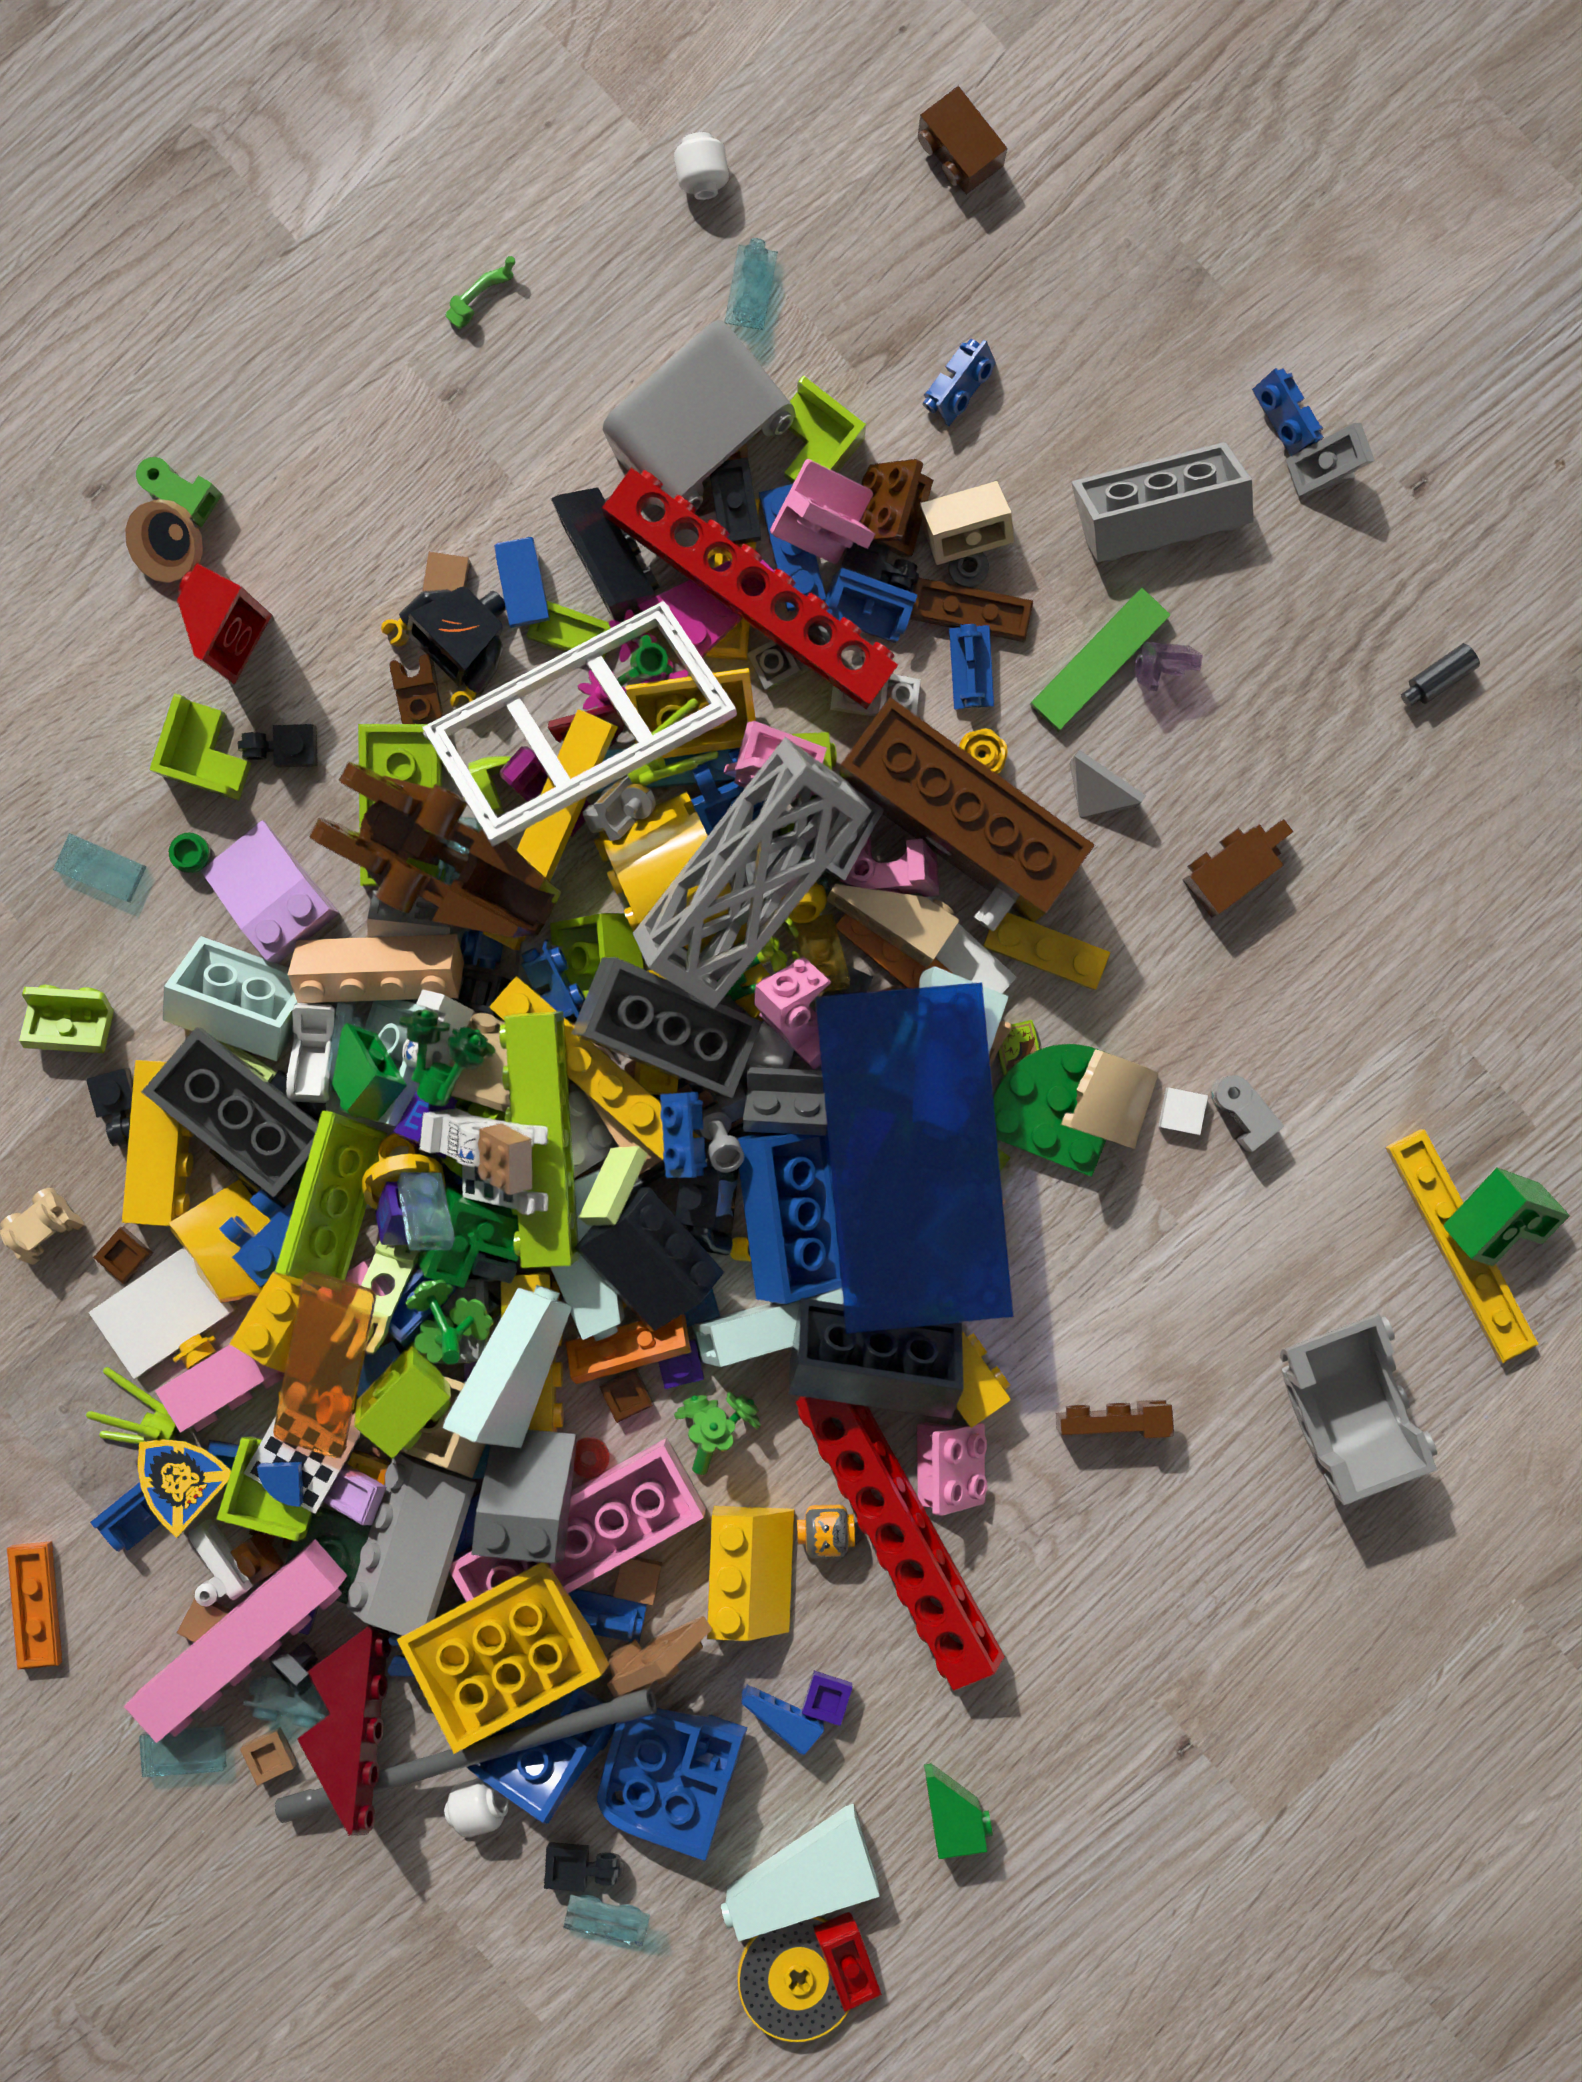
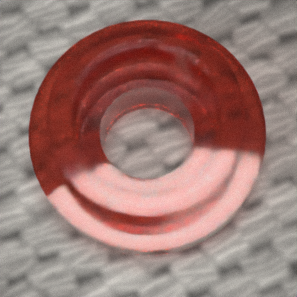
M596 1437L579 1439L576 1443L574 1472L584 1478H594L601 1475L608 1467L610 1461L608 1447L602 1440ZM586 1451L593 1452L596 1455V1463L592 1465L585 1464L582 1460V1454Z

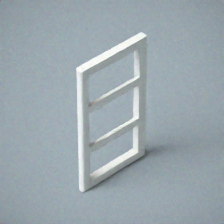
M662 601L422 728L425 738L431 742L491 845L495 846L737 716L735 706L670 611V607ZM658 626L710 705L652 735L601 655ZM587 663L638 744L570 779L520 698ZM506 706L555 785V788L497 818L448 736Z

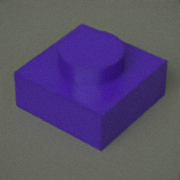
M695 1338L689 1340L690 1353L658 1361L665 1389L704 1380L705 1376Z
M814 1670L802 1706V1714L841 1726L853 1688L852 1682Z

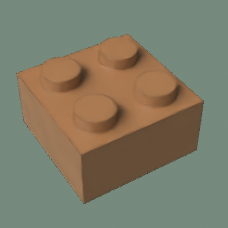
M502 1123L480 1128L478 1140L480 1155L478 1172L480 1179L509 1195L532 1189V1139Z

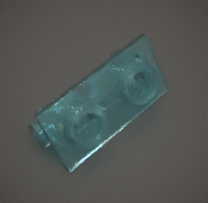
M751 238L748 245H738L725 324L764 331L778 251L767 250L765 248L766 242L762 239Z
M263 1675L260 1679H252L249 1695L255 1696L254 1702L245 1700L243 1702L245 1707L253 1710V1718L276 1722L278 1715L293 1718V1725L304 1728H312L326 1716L322 1714L323 1708L327 1709L315 1685H312L301 1697L295 1693L294 1698L287 1697L290 1687L282 1679Z

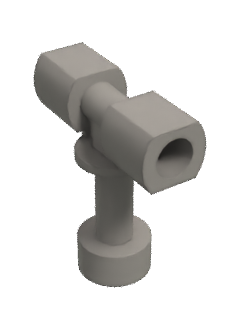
M742 1084L737 1085L733 1098L716 1096L718 1103L702 1110L703 1129L693 1130L700 1137L704 1136L712 1140L708 1148V1154L713 1167L720 1172L733 1171L744 1160V1153L739 1141L735 1137L728 1135L732 1125L731 1122L744 1115L747 1093Z

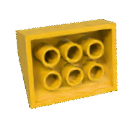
M547 1562L538 1563L397 1639L454 1754L602 1676L609 1666V1662L591 1627Z

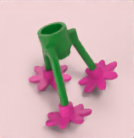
M627 609L624 621L634 617L632 610ZM610 620L609 626L613 628L621 622ZM643 633L620 645L619 659L621 662H625L633 651L630 659L631 669L617 678L621 687L637 676L642 679H652L642 682L648 683L687 677L688 671L681 670L673 673L672 661L668 659L666 651L655 643L657 638L652 634ZM589 670L588 676L591 684L580 683L577 686L579 691L589 695L583 704V709L589 710L595 706L599 708L612 704L592 671Z

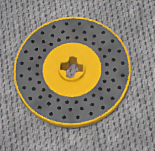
M817 1916L752 1937L742 1952L737 1971V1986L741 2003L751 2021L760 2030L773 2038L788 2042H805L819 2038L839 2025L850 2011L844 2012L814 1932L816 1926L828 1921L822 1917ZM794 1969L798 1973L806 1970L804 1973L806 1982L801 1985L796 1981L791 1985L790 1973Z

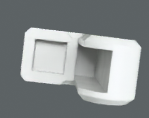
M297 1003L292 1011L294 1040L287 1074V1098L295 1102L326 1103L330 1099L331 1075L335 1065L337 1039L336 1009L332 1005Z

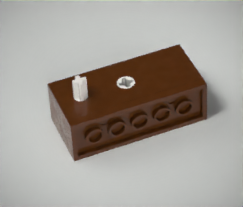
M889 697L840 764L839 776L857 791L884 809L882 813L884 816L916 839H923L935 853L991 892L974 918L993 932L1010 908H1013L1031 922H1035L1046 914L1095 846L1091 841L891 697Z

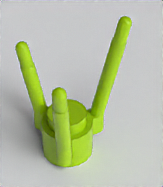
M691 699L655 729L652 735L679 722L697 706L698 701ZM712 751L666 765L663 757L660 756L632 771L628 776L633 784L647 786L662 778L695 769L704 762L717 759L719 753Z
M105 1367L103 1373L156 1412L155 1414L147 1412L141 1424H137L106 1414L88 1411L86 1417L90 1420L138 1433V1435L101 1431L99 1434L100 1438L138 1445L139 1442L153 1440H174L178 1428L164 1405L109 1367Z

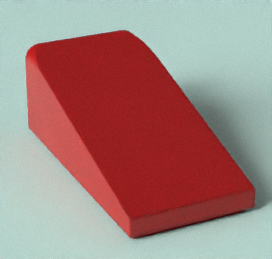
M846 1912L816 1926L814 1932L844 2012L882 1995L860 1931L852 1914Z

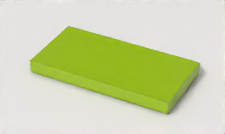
M358 724L360 766L369 768L382 777L385 775L433 788L434 784L442 787V761L429 739L425 738L422 728L428 724ZM359 794V832L364 814L375 803ZM410 857L408 858L407 863L443 882V861L440 860L438 866ZM360 866V886H378L367 870Z
M322 1110L275 1269L276 1273L342 1291L367 1206L361 1180L365 1171L379 1162L378 1149L381 1141L387 1137L386 1132L334 1112Z

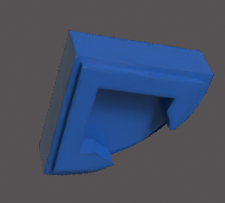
M302 1462L260 1463L257 1466L258 1476L263 1487L274 1499L289 1506L300 1507L303 1504Z

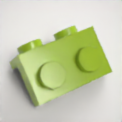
M46 984L39 987H24L22 996L28 1007L19 1038L23 1048L104 1054L114 1010L105 993L90 987H82L79 990L60 989Z

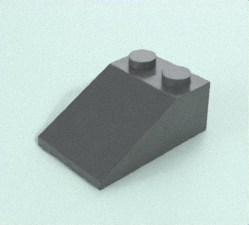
M528 1429L521 1448L491 1444L476 1511L472 1555L557 1563L564 1560L577 1434Z

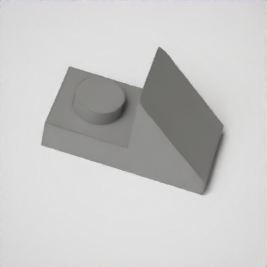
M1353 423L1286 459L1299 497L1355 478V471L1375 461L1361 423Z

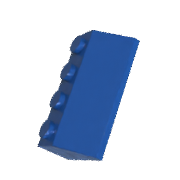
M827 1126L826 1136L764 1132L737 1138L744 1153V1160L739 1166L756 1299L788 1304L801 1300V1298H808L850 1286L830 1126Z

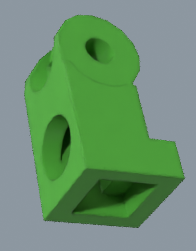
M158 457L144 459L136 470L138 484L154 499L176 502L191 514L193 518H190V520L201 528L222 496V493L208 480L198 475L194 483L191 484L181 478L163 459Z

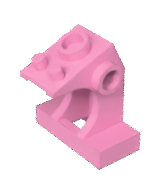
M870 834L846 880L840 879V881L846 886L901 894L920 893L923 897L939 895L937 856L923 839L906 840L907 850L897 861L878 863L873 860Z
M803 957L774 975L764 977L755 986V1006L761 1012L759 1015L764 1022L815 1070L844 1041L832 1027L809 1007L815 997L831 982Z

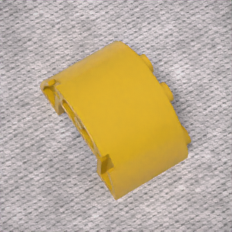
M687 792L656 805L648 817L638 819L620 839L610 841L606 831L599 832L600 837L594 840L603 862L610 859L613 870L608 871L607 875L616 894L624 892L630 904V907L624 909V912L633 932L708 837ZM729 882L715 899L731 893ZM699 885L688 889L686 908L690 906ZM729 908L704 918L703 924L728 914ZM747 922L741 926L732 946L745 940ZM716 933L701 939L699 955Z

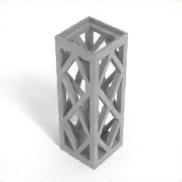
M784 737L762 768H760L633 932L648 968L715 1009L870 814L871 810L851 785ZM811 790L818 794L819 797L810 800ZM799 792L797 806L783 812ZM766 800L758 819L752 822L754 804ZM795 822L793 831L771 840L772 831ZM815 837L813 857L798 863L807 842ZM782 849L767 868L769 854ZM756 860L753 883L743 887L746 864ZM733 876L731 893L715 899ZM699 885L690 906L686 908L688 889ZM729 908L728 914L703 924L704 918ZM747 922L745 943L732 948L741 926ZM716 933L699 955L701 939Z

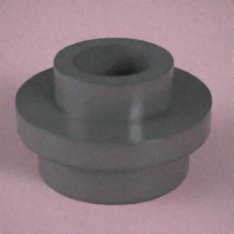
M983 552L949 562L950 577L959 586L976 587L986 579L989 571V562ZM966 560H971L976 564V570L968 573L963 570L962 563Z

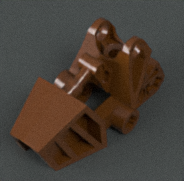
M348 761L339 778V782L375 803L364 814L360 832L352 831L340 823L318 818L309 838L365 868L379 886L376 897L397 910L410 913L418 896L439 907L432 919L435 922L511 938L535 936L540 933L552 914L561 892L506 840L492 846L482 828L479 831L462 822L460 818L468 805L465 799L434 784L433 788L385 775L382 777L369 768ZM452 840L469 849V853L461 854L448 845ZM410 857L438 866L441 860L455 868V872L459 874V877L455 878L452 885L449 886L407 863V860Z

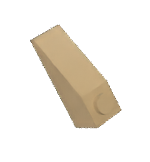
M835 884L827 897L829 903L926 968L934 960L960 921L953 916V910L942 901L936 899L931 901L921 896Z

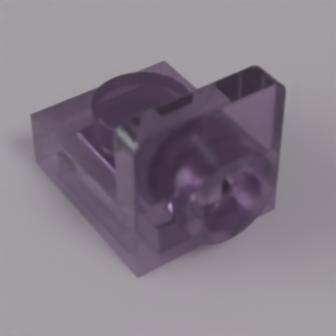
M1144 642L1142 654L1137 656L1135 662L1137 681L1149 691H1158L1161 672L1182 676L1185 675V670L1200 671L1203 655L1189 645Z

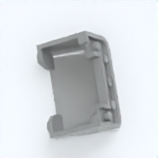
M717 320L706 326L618 404L606 417L603 424V432L615 458L628 471L632 467L640 474L643 470L650 472L662 482L663 487L661 490L672 498H675L676 495L682 496L698 509L703 502V480L758 431L761 430L765 436L781 435L792 424L796 413L794 406L736 334L722 320Z

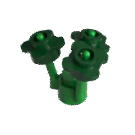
M416 1010L413 1012L412 1017L404 1016L399 1019V1024L407 1027V1039L418 1043L416 1068L411 1079L419 1083L416 1091L418 1097L429 1104L436 1106L447 1105L463 1069H476L484 1063V1058L492 1057L495 1054L494 1046L487 1042L488 1038L481 1034L480 1030H474L469 1027H462L460 1030L453 1028L452 1033L456 1036H450L447 1040L450 1056L455 1062L453 1067L441 1062H434L431 1067L426 1068L428 1044L438 1043L441 1039V1032L449 1031L450 1024L440 1021L438 1014L430 1010Z

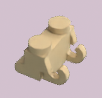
M54 1188L40 1190L33 1196V1205L23 1213L11 1214L0 1223L2 1228L0 1234L5 1246L9 1247L17 1259L34 1265L40 1260L39 1255L44 1252L40 1244L56 1231L63 1233L67 1230L70 1232L72 1229L79 1230L84 1226L80 1216L72 1212L64 1197L58 1195Z

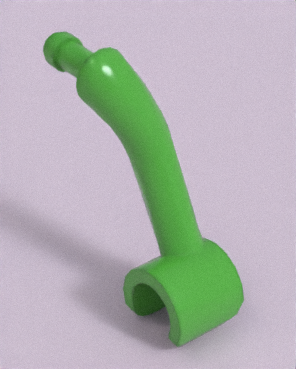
M508 256L504 267L484 273L461 296L455 295L450 301L451 308L446 312L445 316L455 327L461 329L471 321L474 311L469 307V303L490 286L505 283L513 278L512 267H514L516 262L514 257Z

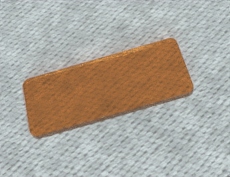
M311 1271L304 1276L273 1434L278 1440L332 1458H338L345 1452L376 1303V1293L372 1289L316 1271Z

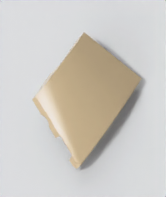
M1095 1049L1086 1073L1077 1088V1105L1074 1114L1066 1113L1061 1125L1135 1149L1159 1073L1137 1063Z

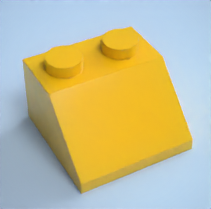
M272 1272L229 1344L264 1366L311 1382L335 1343L331 1339L343 1323L348 1306L307 1281Z

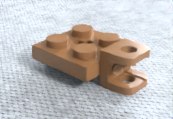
M701 1616L653 1638L643 1649L635 1639L609 1653L606 1656L609 1666L602 1675L610 1672L613 1676L606 1684L613 1694L612 1697L615 1699L647 1689L654 1681L661 1685L674 1677L680 1670L677 1664L681 1660H688L703 1648L700 1641L712 1630L705 1617Z

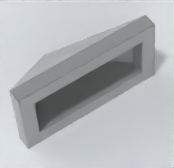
M1078 750L1069 762L1080 818L1136 808L1146 797L1142 792L1081 750Z

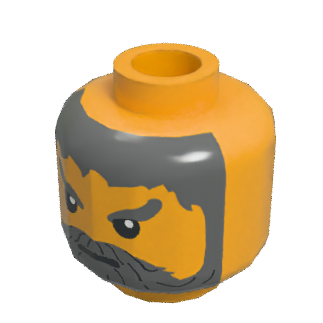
M840 1504L809 1506L805 1513V1519L797 1520L798 1545L806 1544V1551L811 1558L844 1557L847 1555L849 1547H855L854 1514H848L846 1508Z

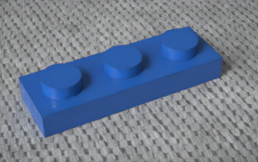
M793 484L759 492V499L776 567L793 578L796 582L794 588L806 597L809 593H812L825 602L826 595L816 555L779 539L770 532ZM785 602L788 612L796 610L794 605Z

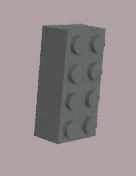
M603 957L571 1034L717 1096L733 1098L762 1021L721 1003L713 1009L662 977L616 957Z
M198 1027L194 1029L141 1091L273 1197L279 1194L308 1159L319 1123L205 1030Z

